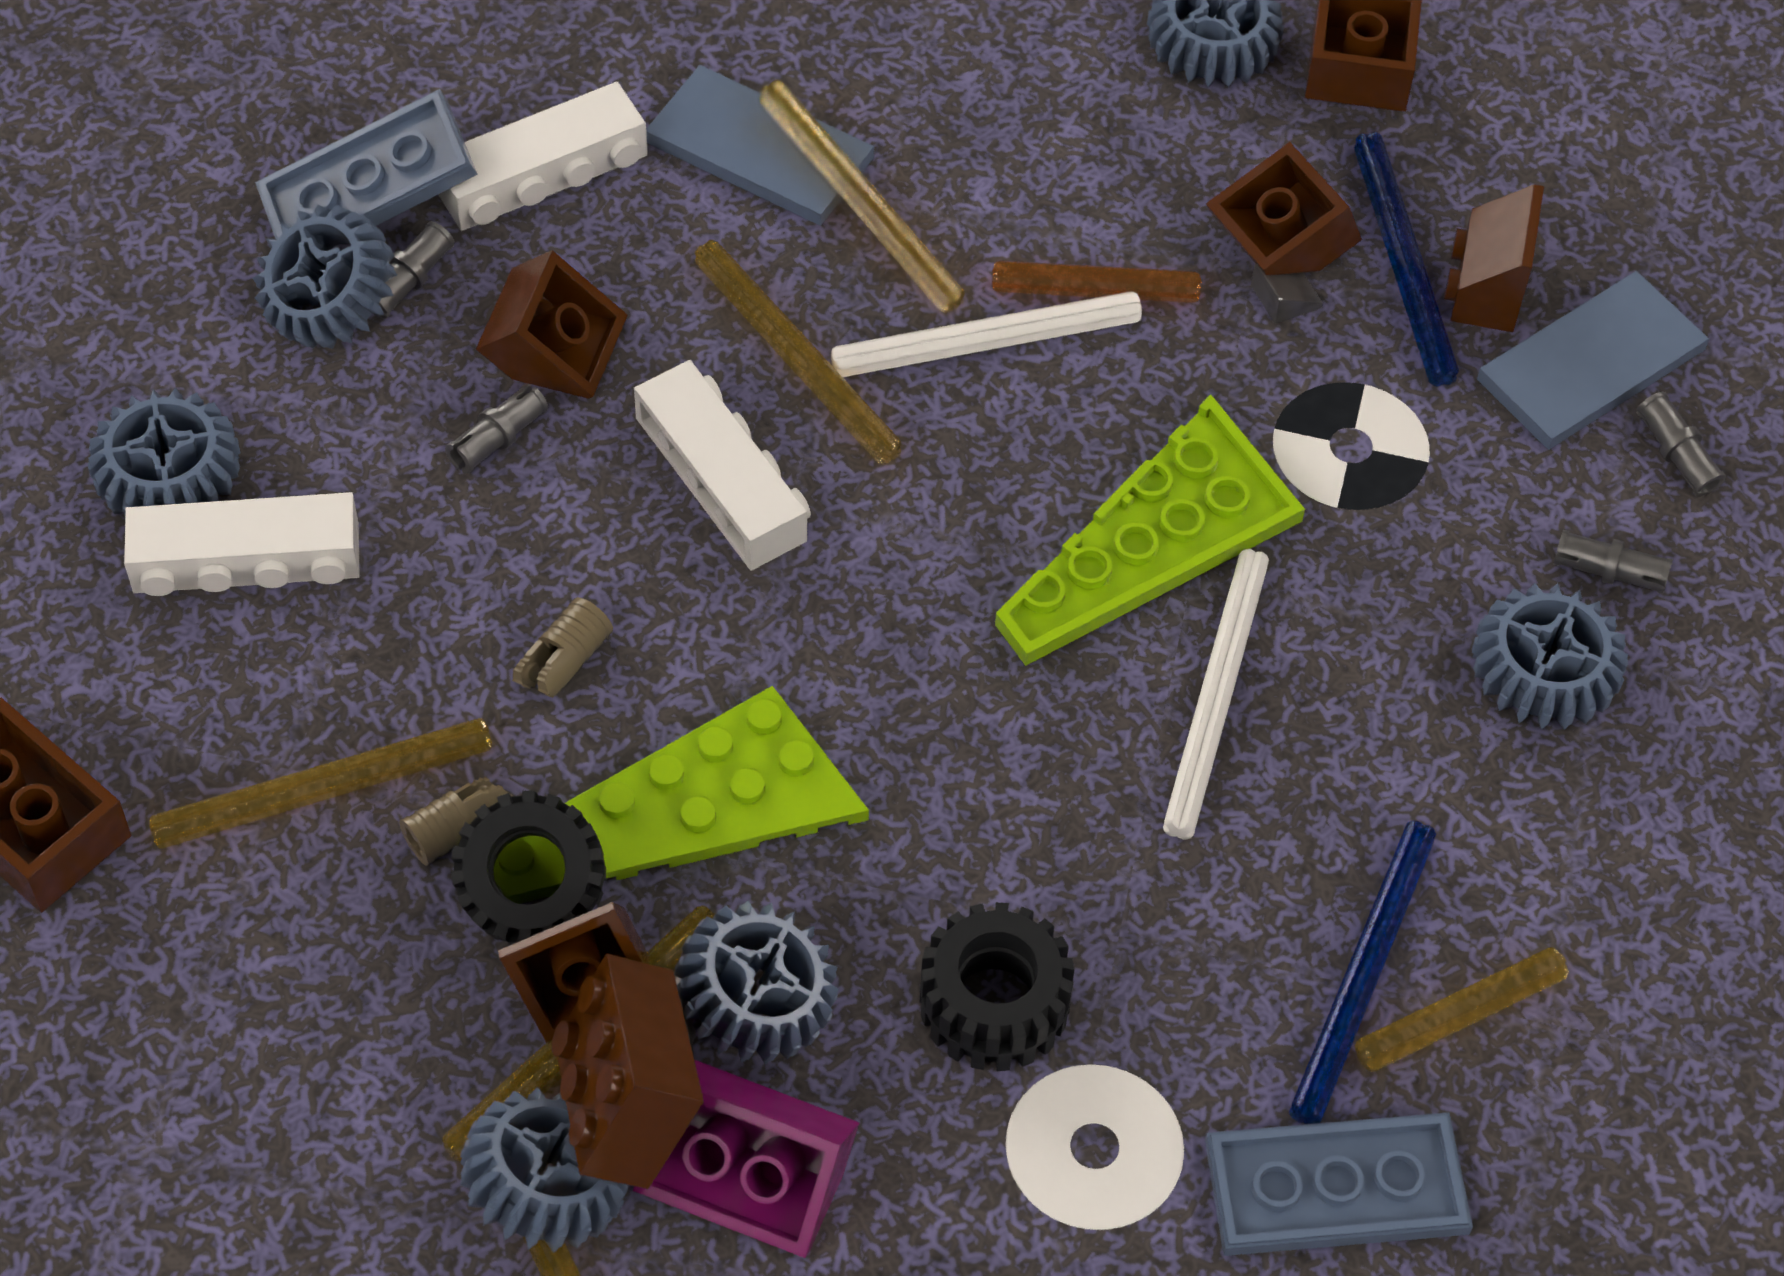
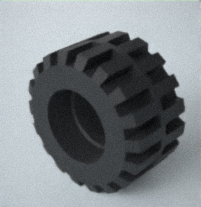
M522 791L521 796L511 797L507 793L498 796V802L490 807H487L485 804L475 811L477 817L471 824L465 822L460 830L461 840L458 846L453 847L451 857L454 861V871L451 872L452 884L456 888L457 898L462 908L477 926L499 941L500 939L512 945L590 912L594 909L595 905L599 906L603 896V882L606 881V866L601 844L592 825L586 821L583 814L573 805L569 806L563 803L560 797L549 793L547 797L537 795L536 791ZM525 836H540L553 842L561 851L565 862L564 879L558 890L542 902L530 905L515 903L506 898L496 885L494 878L495 862L501 851L512 841Z
M996 902L995 910L985 911L983 903L970 906L969 916L965 918L959 912L947 918V930L938 926L931 935L930 947H925L922 958L919 1003H921V1018L924 1026H931L930 1038L937 1047L947 1041V1055L957 1062L960 1061L964 1054L970 1056L971 1068L984 1070L985 1061L996 1062V1071L1010 1070L1011 1060L1017 1058L1021 1066L1024 1067L1034 1062L1036 1048L1042 1054H1047L1054 1047L1055 1035L1061 1037L1066 1027L1067 1016L1070 1010L1074 984L1073 958H1067L1069 946L1064 937L1053 938L1055 926L1046 918L1039 923L1033 921L1034 911L1021 907L1019 913L1008 911L1009 903ZM998 969L1016 975L1026 984L1029 992L1012 1002L991 1003L974 996L964 986L963 982L977 972Z

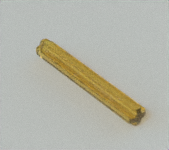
M1554 947L1546 948L1357 1039L1354 1044L1357 1059L1368 1072H1375L1565 980L1569 975L1566 965L1567 961L1564 955L1559 953Z

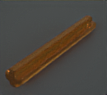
M998 260L993 266L992 287L996 292L1095 298L1133 291L1138 294L1140 300L1195 303L1199 300L1201 293L1200 273L1196 271Z

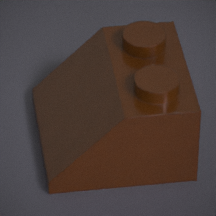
M1291 142L1284 145L1206 203L1208 210L1260 267L1265 275L1321 271L1362 240L1350 207Z
M1533 184L1475 207L1471 210L1467 230L1456 229L1451 259L1459 260L1460 265L1459 270L1450 268L1444 294L1445 300L1453 301L1450 321L1513 333L1532 270L1544 186Z
M551 250L511 269L476 350L512 380L589 399L596 392L628 314Z
M614 902L498 950L503 966L546 1043L553 1040L557 1025L562 1020L568 1019L578 1002L580 988L584 980L588 976L594 975L606 954L650 964L647 951L625 908Z

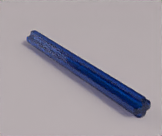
M1375 131L1369 134L1361 133L1356 137L1354 151L1428 380L1435 387L1444 384L1451 385L1457 379L1456 375L1459 372V368L1383 137Z
M1412 820L1405 826L1291 1104L1289 1113L1291 1118L1297 1122L1317 1124L1322 1121L1433 846L1436 831L1430 825H1423L1417 820Z

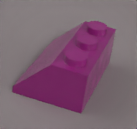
M694 1060L704 1102L649 1189L634 1186L633 1191L806 1258L844 1175L860 1122Z

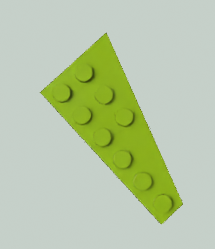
M1210 394L1199 406L1198 413L1185 426L1181 424L1169 436L1166 446L1152 460L1146 459L1093 514V520L1079 534L1074 533L1062 545L1061 553L1044 570H1038L996 612L995 626L1026 666L1234 558L1242 550L1251 549L1301 523L1305 508Z
M773 686L565 802L569 806L573 805L583 814L586 821L592 825L604 853L606 879L616 877V880L638 876V871L665 864H669V868L758 847L762 841L791 834L801 837L818 833V828L845 821H848V824L851 825L869 820V809ZM525 836L512 841L498 855L494 866V878L498 889L506 898L518 904L550 897L558 890L565 875V862L561 851L553 842L540 836Z

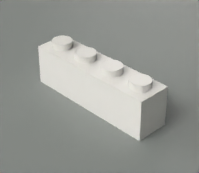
M618 81L466 141V147L478 175L438 195L461 231L475 225L489 224L502 214L525 205L532 206L538 204L549 195L571 186H582L593 177L618 167H629L637 162L638 159L648 156L646 123Z
M688 360L634 387L637 421L750 571L807 542V519L811 516L805 497L797 488L790 490L781 478L779 466L768 450L760 451L752 440L746 421L738 412L732 414L723 403L721 391L710 375L703 377L692 361Z
M353 492L126 507L124 564L133 593H146L152 596H164L176 590L203 589L209 592H221L234 586L260 585L265 588H278L292 582L316 581L321 584H335L343 579L359 578V523Z

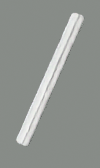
M1131 291L835 346L832 349V366L836 376L843 378L1126 325L1141 320L1142 306L1138 294Z
M1250 548L1242 550L1238 557L1164 820V832L1169 836L1178 837L1183 840L1190 839L1194 835L1267 571L1268 556L1263 552H1255Z

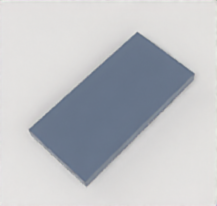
M702 65L696 68L646 129L647 144L820 226L874 158L873 145Z
M438 89L255 182L273 234L277 240L283 234L280 222L289 223L293 226L296 224L298 211L307 212L312 216L317 204L323 207L326 206L330 210L336 204L340 207H346L351 212L355 211L356 213L363 214L371 221V225L377 226L478 174L448 100L441 89Z
M1635 271L1479 369L1477 380L1549 450L1705 351L1709 338L1638 271Z
M1450 1112L1210 1132L1206 1134L1205 1145L1223 1256L1470 1235L1473 1225Z

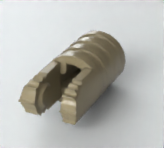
M574 598L568 607L549 626L547 631L527 651L524 657L520 659L519 663L516 664V667L513 669L512 681L528 689L538 684L537 691L553 698L613 632L611 621L592 602L584 598Z
M479 777L473 783H468L456 791H448L441 798L435 799L424 808L421 807L414 811V814L404 817L399 822L400 829L409 847L420 862L428 866L435 859L448 854L454 846L459 845L461 840L459 832L465 822L471 824L477 817L475 813L477 809L484 804L490 807L498 802V796L508 792L502 786L492 784L490 779Z

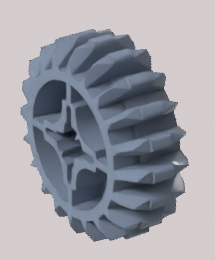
M1153 0L1152 10H1149L1147 22L1149 26L1148 38L1150 47L1156 49L1155 53L1157 54L1158 62H1168L1171 74L1185 70L1188 83L1197 76L1204 78L1207 87L1211 85L1214 79H1221L1229 88L1234 80V76L1248 83L1253 72L1263 74L1265 67L1268 66V62L1274 61V57L1278 53L1279 43L1282 41L1284 30L1281 4L1275 2V0ZM1189 14L1187 19L1180 21V19ZM1251 29L1250 32L1242 36L1243 31Z
M317 204L312 216L307 212L298 211L296 224L293 226L289 223L280 222L283 234L277 240L266 239L271 248L269 255L256 258L264 271L252 278L256 286L261 289L255 299L258 301L259 306L264 309L263 316L266 318V321L278 329L279 333L288 340H294L305 347L313 349L317 344L333 349L337 339H340L342 342L352 343L353 331L356 328L361 331L370 332L367 319L372 314L384 315L379 305L381 298L394 296L391 288L385 282L397 276L394 267L389 263L395 255L391 247L385 243L387 239L384 237V233L374 224L371 225V221L363 214L356 213L355 211L351 212L346 207H340L337 204L332 210ZM351 244V246L340 250L338 247L329 250V247L334 245ZM307 303L312 306L318 303L321 305V307L312 310H300L299 308Z
M176 387L168 397H160L153 389L150 399L140 402L131 395L129 408L124 410L112 406L110 415L112 421H98V429L96 431L98 436L90 439L89 452L91 456L88 457V469L91 478L94 479L93 484L97 495L102 500H106L108 508L112 510L114 515L124 512L126 518V507L219 501L218 495H231V488L233 486L231 479L239 477L240 466L238 459L240 447L238 439L234 437L235 433L232 423L228 420L227 416L221 415V411L217 408L215 402L204 405L203 399L199 397L197 392L183 400L182 394H180ZM163 449H167V454H165V466H162L161 461L164 460Z
M1534 583L1528 588L1526 595L1513 589L1507 595L1505 601L1496 599L1495 603L1490 607L1488 615H1485L1484 619L1480 620L1476 631L1478 637H1475L1472 646V657L1476 659L1473 667L1475 671L1474 677L1484 679L1482 685L1483 695L1500 694L1497 701L1499 711L1511 706L1518 708L1517 717L1519 723L1528 718L1529 714L1538 716L1541 730L1549 725L1551 718H1556L1564 730L1572 724L1574 717L1586 724L1589 719L1593 718L1595 711L1603 713L1610 706L1612 698L1615 694L1619 693L1624 682L1623 675L1628 666V654L1623 652L1626 646L1625 635L1615 632L1617 627L1616 616L1600 617L1602 611L1600 601L1586 605L1581 602L1580 589L1572 594L1571 597L1562 595L1558 583L1550 589L1549 593H1543L1537 584ZM1553 646H1556L1555 655L1552 654L1548 663L1543 664L1544 657L1549 655Z
M749 901L741 904L736 912L725 905L717 911L713 919L707 916L701 920L693 935L688 936L681 948L682 956L675 966L674 974L681 979L677 985L680 999L688 1001L683 1010L685 1020L699 1019L702 1022L698 1029V1039L708 1037L710 1034L719 1039L717 1043L718 1054L727 1051L731 1045L738 1048L741 1063L749 1060L755 1050L764 1064L773 1061L778 1053L788 1059L796 1055L801 1046L807 1047L811 1045L820 1034L819 1030L825 1028L830 1021L833 1011L831 1007L837 1000L839 990L832 985L836 978L837 966L824 963L829 954V945L812 944L811 939L814 936V926L805 928L802 931L794 926L795 911L780 919L775 917L772 903L764 906L759 914L756 913ZM761 969L763 974L758 982L760 986L755 994L751 995L750 991L755 983L753 978ZM761 1013H763V1014H766V1015H768V1016H761V1015H756V1014H761Z
M537 1087L529 1094L527 1099L513 1091L505 1099L504 1103L494 1100L492 1105L486 1109L484 1115H480L478 1120L472 1124L467 1136L468 1139L460 1155L462 1158L460 1164L463 1166L460 1185L470 1189L468 1193V1206L485 1208L483 1212V1226L499 1222L504 1226V1240L515 1233L524 1236L528 1250L537 1244L539 1240H545L554 1253L559 1247L563 1246L565 1240L575 1248H578L587 1240L588 1236L597 1238L600 1233L605 1231L608 1223H611L612 1219L616 1218L624 1203L622 1199L625 1197L630 1186L579 1174L575 1148L569 1142L570 1121L566 1102L562 1100L560 1093L554 1096L552 1100L546 1099ZM549 1163L553 1164V1166L549 1165L543 1175H538V1172L543 1173L544 1169Z

